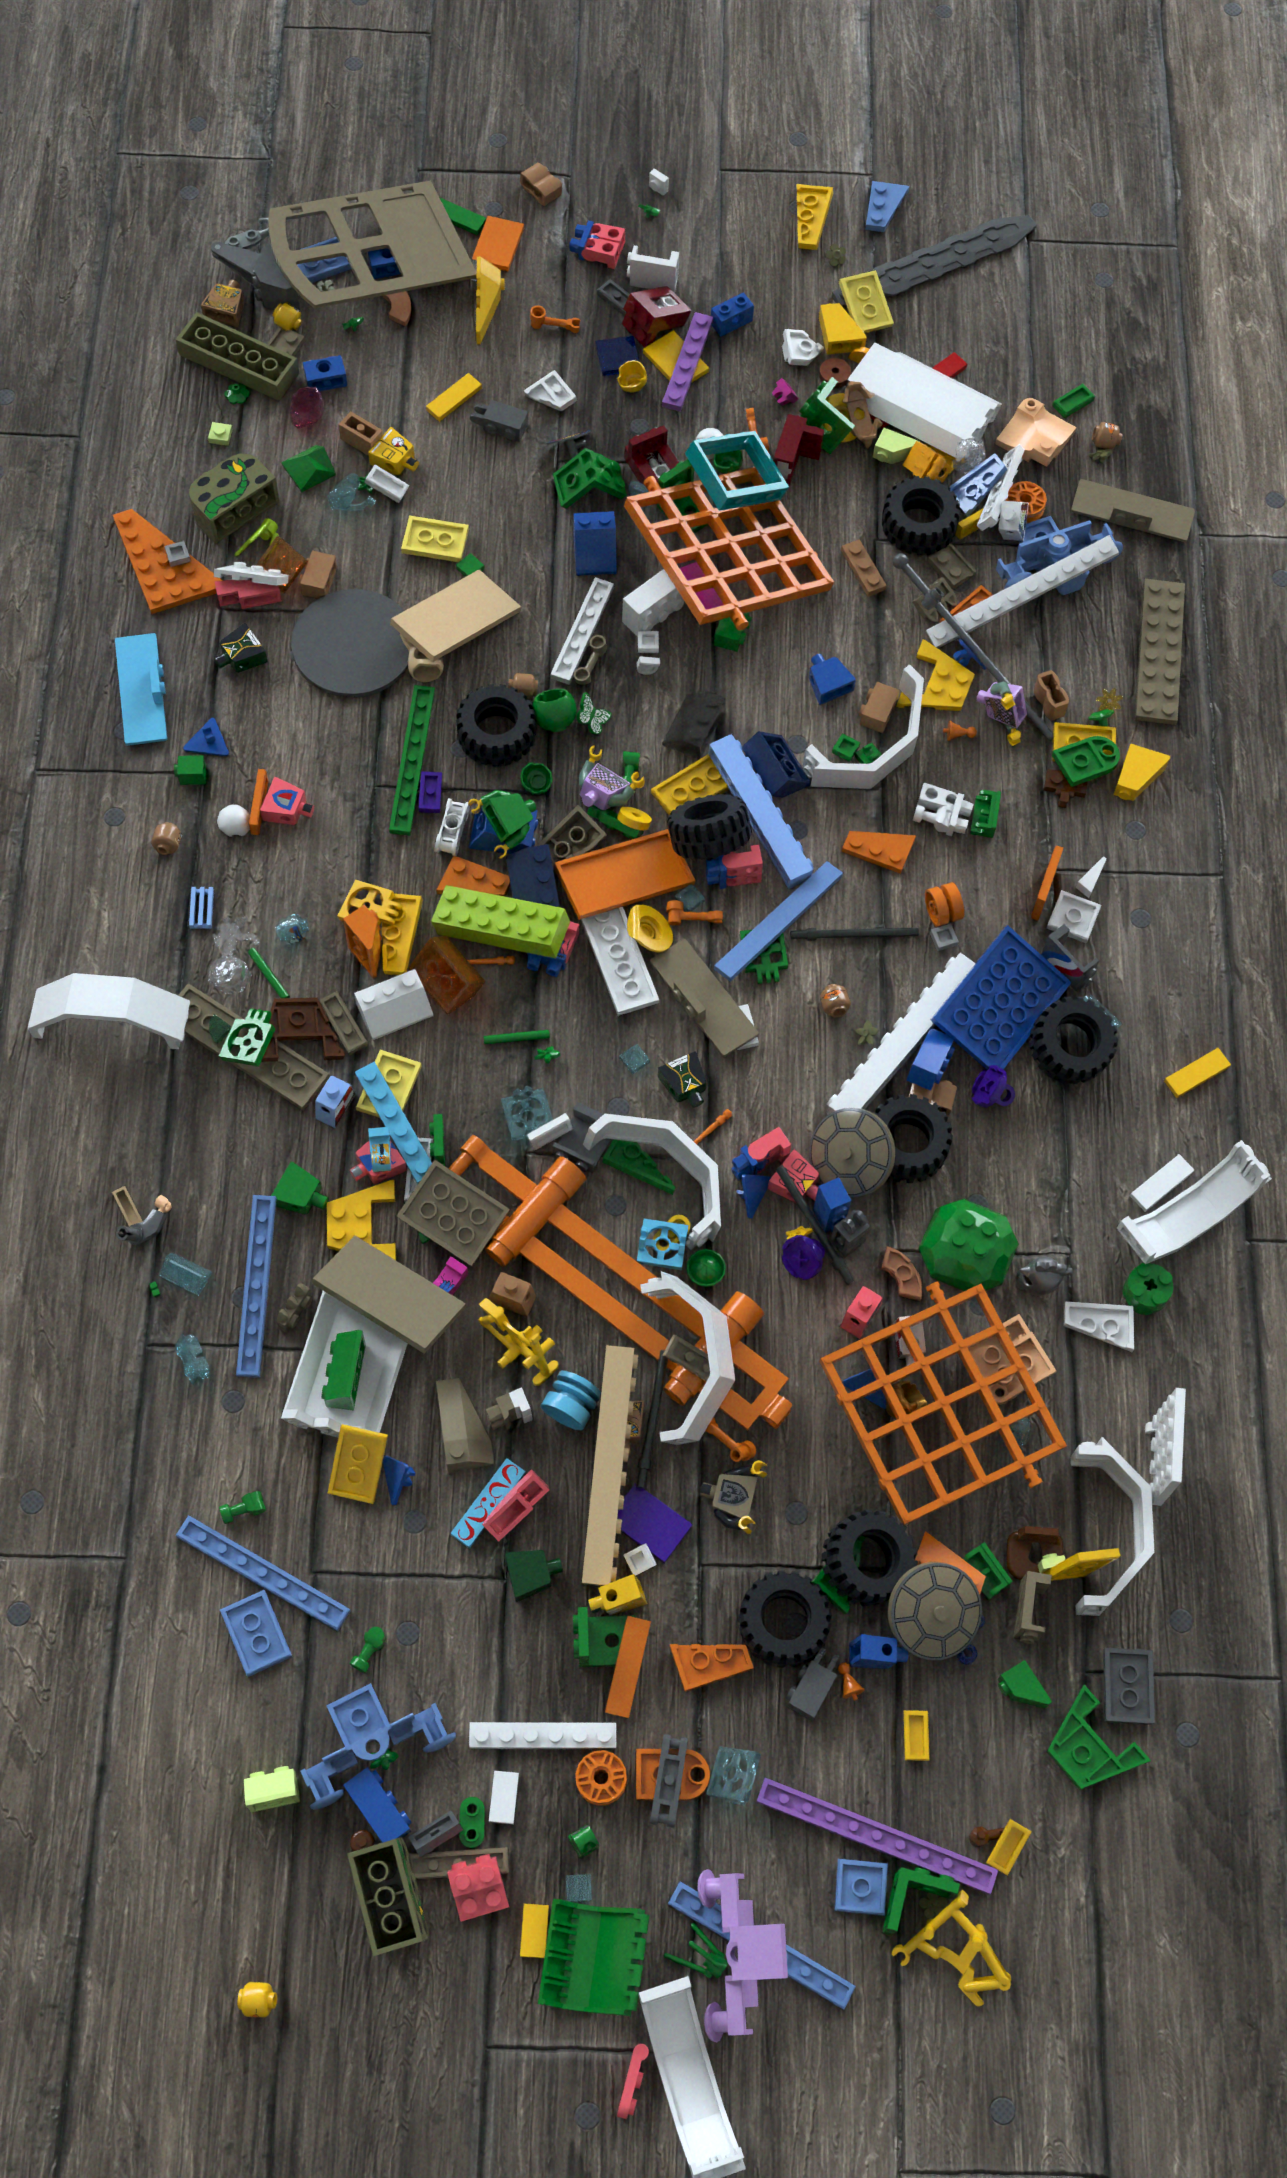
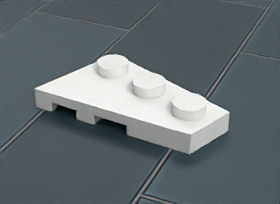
M234 562V565L214 569V577L217 578L232 575V580H250L252 578L254 583L276 586L287 584L289 575L281 574L280 570L269 569L266 571L263 570L262 566L247 567L246 563Z
M1080 1302L1064 1303L1065 1327L1133 1352V1306Z

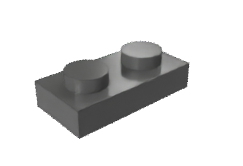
M449 1811L408 1838L419 1857L433 1851L434 1848L445 1841L452 1839L463 1829L453 1812Z

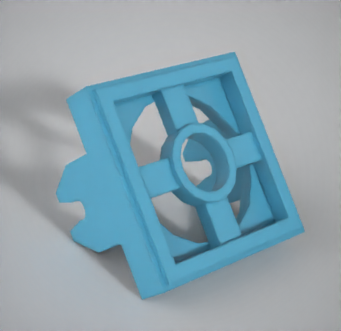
M644 1219L639 1240L637 1262L644 1265L682 1270L689 1225ZM662 1229L660 1237H657L655 1240L646 1239L652 1231ZM668 1230L673 1231L677 1235L680 1244L671 1243L668 1238ZM659 1240H666L669 1243V1248L661 1251L657 1249L656 1243ZM646 1246L654 1248L658 1253L657 1259L648 1253ZM670 1250L678 1251L674 1257L664 1260V1255Z

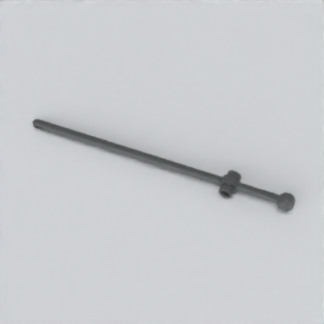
M903 553L897 554L893 558V565L897 569H902L924 594V600L921 602L924 608L927 610H931L933 607L936 608L998 682L1004 681L1007 684H1011L941 603L944 593L937 587L930 590L908 564V557ZM1025 701L1027 716L1048 740H1052L1054 733Z

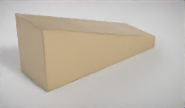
M123 1186L113 1191L112 1194L129 1227L143 1222L126 1187Z

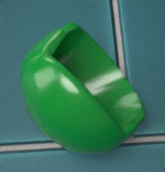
M742 450L714 454L713 464L715 469L723 474L738 471L743 464Z
M528 763L523 767L520 775L523 788L534 795L547 792L553 781L551 771L544 764Z

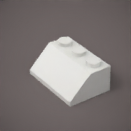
M415 969L354 993L356 1005L372 1040L433 1016L426 992Z

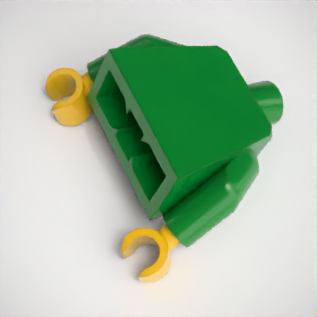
M501 790L490 792L482 796L479 801L471 799L468 802L469 806L478 804L476 809L471 810L473 814L479 813L481 806H483L482 810L501 843H506L498 845L494 849V852L499 848L504 849L505 852L499 859L506 856L508 849L512 850L525 839L530 829L529 823L533 820L531 813L536 811V805L533 800L530 799L524 802L520 794H511Z

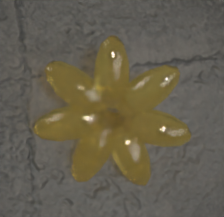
M1103 688L1102 693L1104 697L1096 698L1097 701L1102 702L1099 710H1104L1106 707L1108 710H1113V707L1121 709L1117 701L1123 699V696H1115L1116 688H1113L1110 694Z

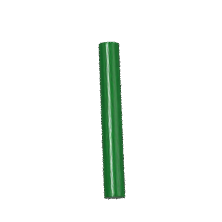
M251 948L248 954L279 997L290 998L257 950Z
M549 1030L488 1035L484 1036V1045L550 1038Z

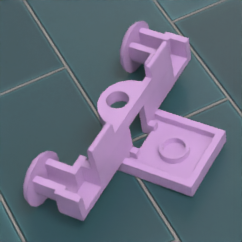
M707 1869L702 1871L698 1879L699 1899L702 1905L707 1908H712L716 1899H721L723 1933H730V1941L726 1948V1958L732 1969V1975L725 1976L727 2011H722L720 2005L713 2002L708 2005L704 2015L705 2032L708 2038L713 2042H718L722 2038L723 2033H728V2035L753 2034V2029H746L745 2007L758 2006L757 1980L788 1978L785 1924L754 1925L753 1901L739 1900L738 1879H744V1874H720L719 1878H715L712 1871ZM736 1948H738V1960L735 1957Z

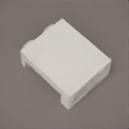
M634 245L632 252L628 253L627 264H630L627 269V277H630V286L646 289L668 286L675 293L678 280L679 252L672 251L670 260L638 255V246Z

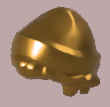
M910 1380L892 1384L906 1414H910L927 1405L923 1395L916 1389V1384H910ZM886 1400L887 1413L896 1418Z

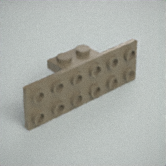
M1080 479L1071 512L1181 542H1187L1195 509Z
M682 939L666 951L650 959L651 965L672 990L675 999L682 1003L689 1017L696 1021L723 1057H726L759 1035L754 1025L686 939Z

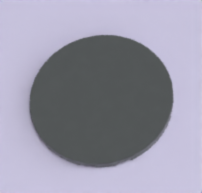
M362 589L336 591L319 598L303 611L293 629L291 646L298 670L310 684L335 696L365 697L387 689L396 683L408 668L409 650L403 643L400 633L390 625L391 618L402 613L404 610L390 598Z

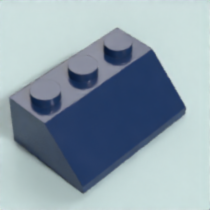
M758 731L742 746L745 757H749L752 762L755 774L758 773L765 785V790H768L772 796L784 798L811 785V781L782 735Z
M549 844L527 847L506 856L514 899L560 907Z

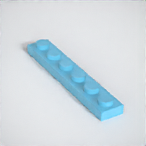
M374 1061L355 1071V1074L384 1126L389 1127L390 1137L405 1160L416 1183L419 1184L432 1165V1162Z

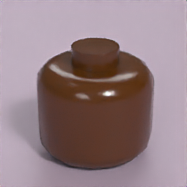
M367 1830L356 1831L350 1839V1847L353 1852L375 1845V1838Z

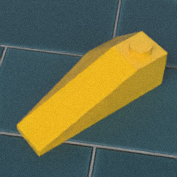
M477 257L476 341L477 344H481L501 299V290H505V278H501L500 269L484 258Z

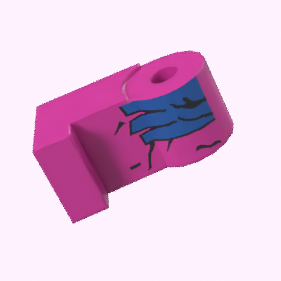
M450 1257L446 1262L445 1268L433 1284L453 1295L469 1275L468 1268L453 1257Z

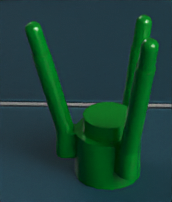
M691 1923L692 1929L712 1950L708 1954L693 1941L688 1943L689 1946L705 1958L702 1965L706 1968L668 1953H664V1957L700 1972L709 1979L712 1975L718 1979L728 1965L727 1960L724 1958L725 1954L716 1948L695 1923Z

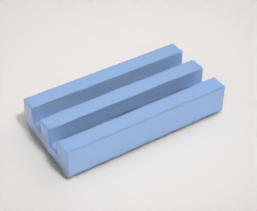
M191 887L190 929H212L213 887H209V889H205V887H200V889ZM197 895H200L198 923H195ZM205 895H208L207 923H203Z

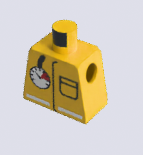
M392 427L386 431L368 452L370 465H377L394 475H400L405 468L414 472L419 465V461L414 459V446Z

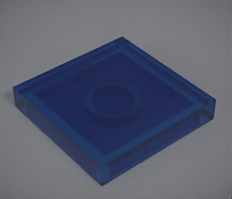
M634 336L595 341L602 376L619 374V367L625 362L639 361Z

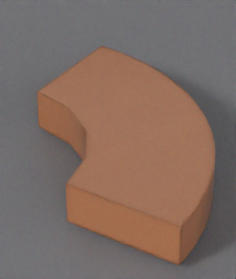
M407 291L384 295L383 298L389 301L391 305L389 319L406 327L411 317V301Z
M887 1246L881 1270L888 1272L896 1280L898 1296L921 1301L922 1282L919 1272H917L907 1256Z

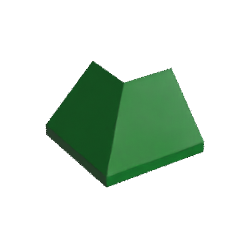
M315 445L281 462L301 493L336 475L324 446Z

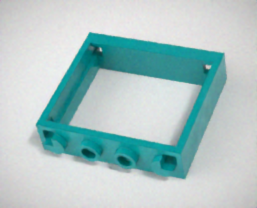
M756 431L693 440L685 452L719 511L778 501L782 499L789 489L788 484ZM745 449L764 480L765 485L727 491L706 455Z

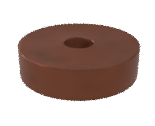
M830 358L822 363L819 377L822 382L824 380L828 382L833 377L838 381L834 388H840L849 382L847 379L851 375V368L842 359Z

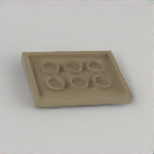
M434 1160L397 1217L473 1267L510 1212V1209Z

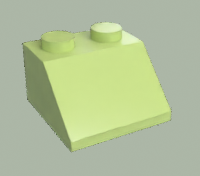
M289 1766L276 1768L274 1773L266 1775L264 1772H255L250 1774V1778L244 1779L245 1804L251 1813L300 1802L296 1772L294 1769H289Z

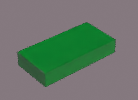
M1081 384L1053 401L1052 406L1065 419L1093 402L1095 395L1084 384Z

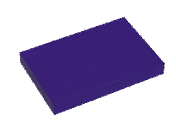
M636 1483L624 1497L623 1510H618L617 1519H622L621 1532L639 1546L646 1543L651 1554L664 1564L693 1525L645 1489L637 1488Z

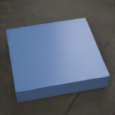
M838 1859L834 1911L885 1916L888 1863Z

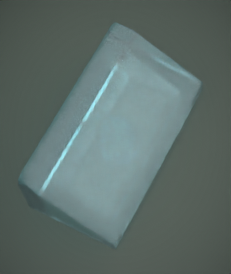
M171 1253L166 1256L158 1276L199 1295L212 1272L175 1253Z

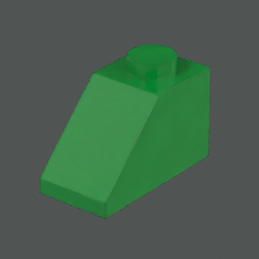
M1025 1660L1001 1674L998 1678L1000 1691L1004 1696L1008 1695L1012 1701L1044 1709L1052 1703Z

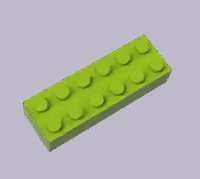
M446 885L431 923L438 935L557 958L570 920L565 908Z

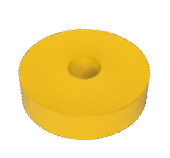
M621 807L617 816L621 823L636 830H648L652 822V818L647 813L633 807Z

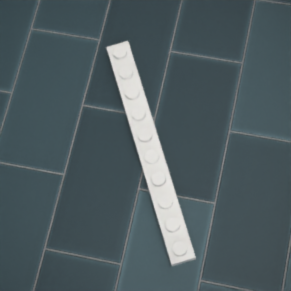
M1110 535L953 617L969 633L1119 555V551ZM946 620L926 630L932 644L936 648H940L959 638V635Z

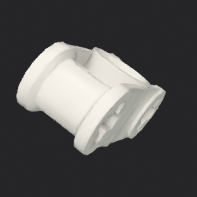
M450 798L448 799L440 832L436 838L435 852L443 851L457 856L464 825L469 815L470 806L468 802L464 804L454 802Z

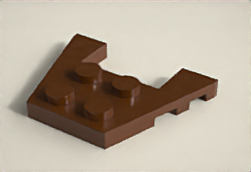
M274 998L271 1008L272 1016L268 1024H272L276 1029L261 1062L278 1061L277 1041L322 1040L324 1060H344V1051L337 1042V1036L332 1031L329 1020L318 998Z

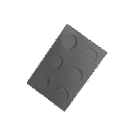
M1104 1648V1722L1155 1724L1153 1650Z

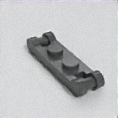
M666 1734L663 1736L650 1824L657 1825V1823L667 1824V1827H675L688 1738L681 1737V1739L671 1738V1735ZM669 1748L679 1749L678 1755L668 1754ZM660 1805L670 1807L669 1814L659 1813Z

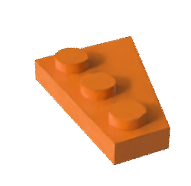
M925 1531L917 1552L918 1555L915 1557V1560L918 1562L917 1565L926 1562H943L953 1565L964 1571L972 1579L980 1595L986 1576Z

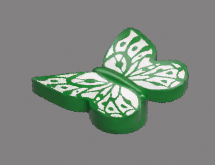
M585 692L582 695L581 709L577 712L576 719L578 723L588 725L591 734H600L602 732L601 724L607 723L612 713L608 710L593 707L588 692Z

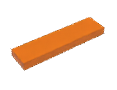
M627 1616L605 1713L629 1718L651 1621Z

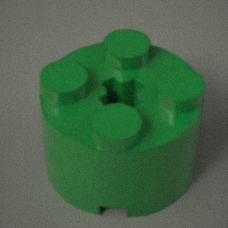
M1141 1263L1132 1270L1125 1281L1123 1297H1125L1128 1306H1133V1311L1138 1314L1150 1315L1163 1309L1173 1293V1277L1170 1272L1159 1265Z

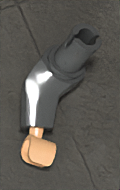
M160 1195L155 1201V1206L159 1209H153L143 1222L133 1224L130 1227H118L116 1231H120L122 1234L116 1233L117 1238L122 1241L127 1240L132 1245H139L149 1241L159 1234L167 1218L164 1212L166 1213L171 1210V1203L166 1197Z

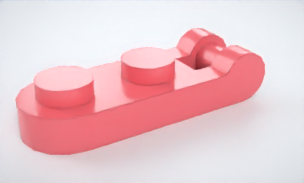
M638 2044L633 2050L617 2113L619 2118L627 2120L628 2114L632 2116L634 2114L637 2100L632 2097L634 2089H640L644 2074L639 2072L641 2061L645 2060L649 2054V2049L645 2044Z

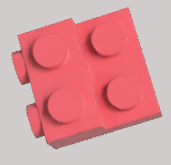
M490 1854L476 1857V1862L466 1865V1861L458 1862L451 1865L452 1870L447 1871L460 1922L509 1907L496 1856L491 1858Z

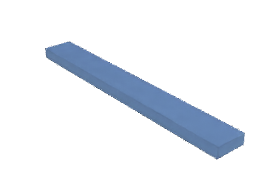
M826 861L714 965V970L731 982L843 877V872Z
M253 1195L236 1370L237 1377L260 1378L276 1196Z
M189 1515L175 1535L183 1542L337 1632L351 1611L339 1602Z
M680 1881L668 1905L727 1941H730V1933H723L721 1905L715 1902L712 1908L704 1907L699 1899L698 1892ZM786 1945L788 1977L844 2010L856 1986Z

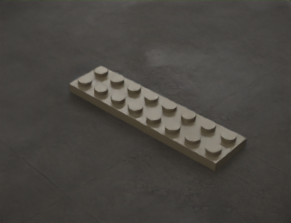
M1153 579L1144 580L1135 720L1176 725L1178 721L1185 583Z
M188 983L178 995L190 1000L189 1015L184 1034L219 1056L235 1019L243 1018ZM250 1028L240 1029L237 1037L243 1038L246 1036ZM259 1030L256 1040L262 1041L263 1033L262 1030ZM251 1040L245 1041L244 1046L250 1045ZM277 1041L278 1061L261 1062L259 1067L229 1062L303 1111L330 1077L329 1073ZM233 1046L230 1052L237 1057L241 1048ZM257 1049L250 1051L248 1055L252 1054Z

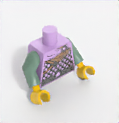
M1003 681L993 683L987 692L980 690L977 695V702L986 705L987 715L990 718L1006 725L1009 733L1007 739L1011 746L1020 743L1021 733L1018 727L1027 715L1023 687L1007 684Z
M592 746L589 750L590 759L589 761L586 760L579 774V786L582 788L580 796L582 797L583 804L587 807L595 805L601 810L625 805L636 792L635 789L644 786V776L641 780L636 781L639 777V772L633 773L630 785L628 781L601 764L597 763L595 765V761H599L602 757V749L599 754L594 755L595 746Z

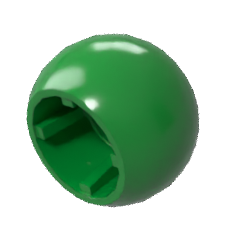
M565 689L544 691L533 700L532 709L535 710L536 723L542 729L560 732L572 724L576 718L577 705L575 699Z

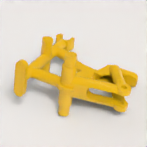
M487 1298L479 1303L481 1309L488 1315L480 1317L478 1322L508 1348L503 1357L497 1361V1364L502 1369L522 1354L526 1358L522 1362L526 1369L535 1365L540 1370L533 1378V1384L540 1386L559 1368L558 1362L555 1360L548 1364L546 1362L544 1354L555 1343L551 1338H547L540 1345V1334L543 1331L538 1325L533 1329L528 1326L524 1331L519 1332L511 1326L504 1314L503 1307H497ZM495 1322L498 1328L503 1332L507 1330L508 1334L505 1336L501 1335L490 1323Z
M961 1890L958 1896L934 1919H927L926 1926L904 1946L901 1944L896 1945L891 1954L893 1956L898 1952L905 1954V1958L900 1963L902 1966L909 1963L911 1953L916 1948L933 1959L942 1958L948 1961L963 1974L959 1979V1988L976 2006H982L984 2002L977 1992L995 1989L1007 1991L1011 1986V1975L1005 1971L989 1945L984 1926L982 1924L974 1926L959 1910L961 1907L964 1908L968 1905L969 1899L967 1893ZM951 1916L969 1934V1941L960 1955L944 1946L935 1948L925 1941L926 1939L931 1940L934 1937V1932ZM980 1951L994 1975L974 1978L975 1969L970 1963L977 1952Z

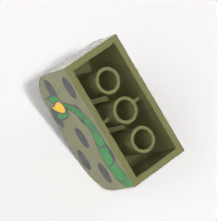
M236 454L220 462L216 467L208 472H204L197 478L189 489L195 521L215 544L280 502L276 478L256 457L250 454Z
M396 1838L347 1853L373 1956L428 1939L427 1921L411 1859L404 1840Z

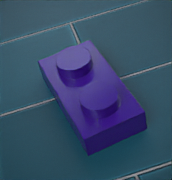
M421 771L419 812L440 813L442 772Z

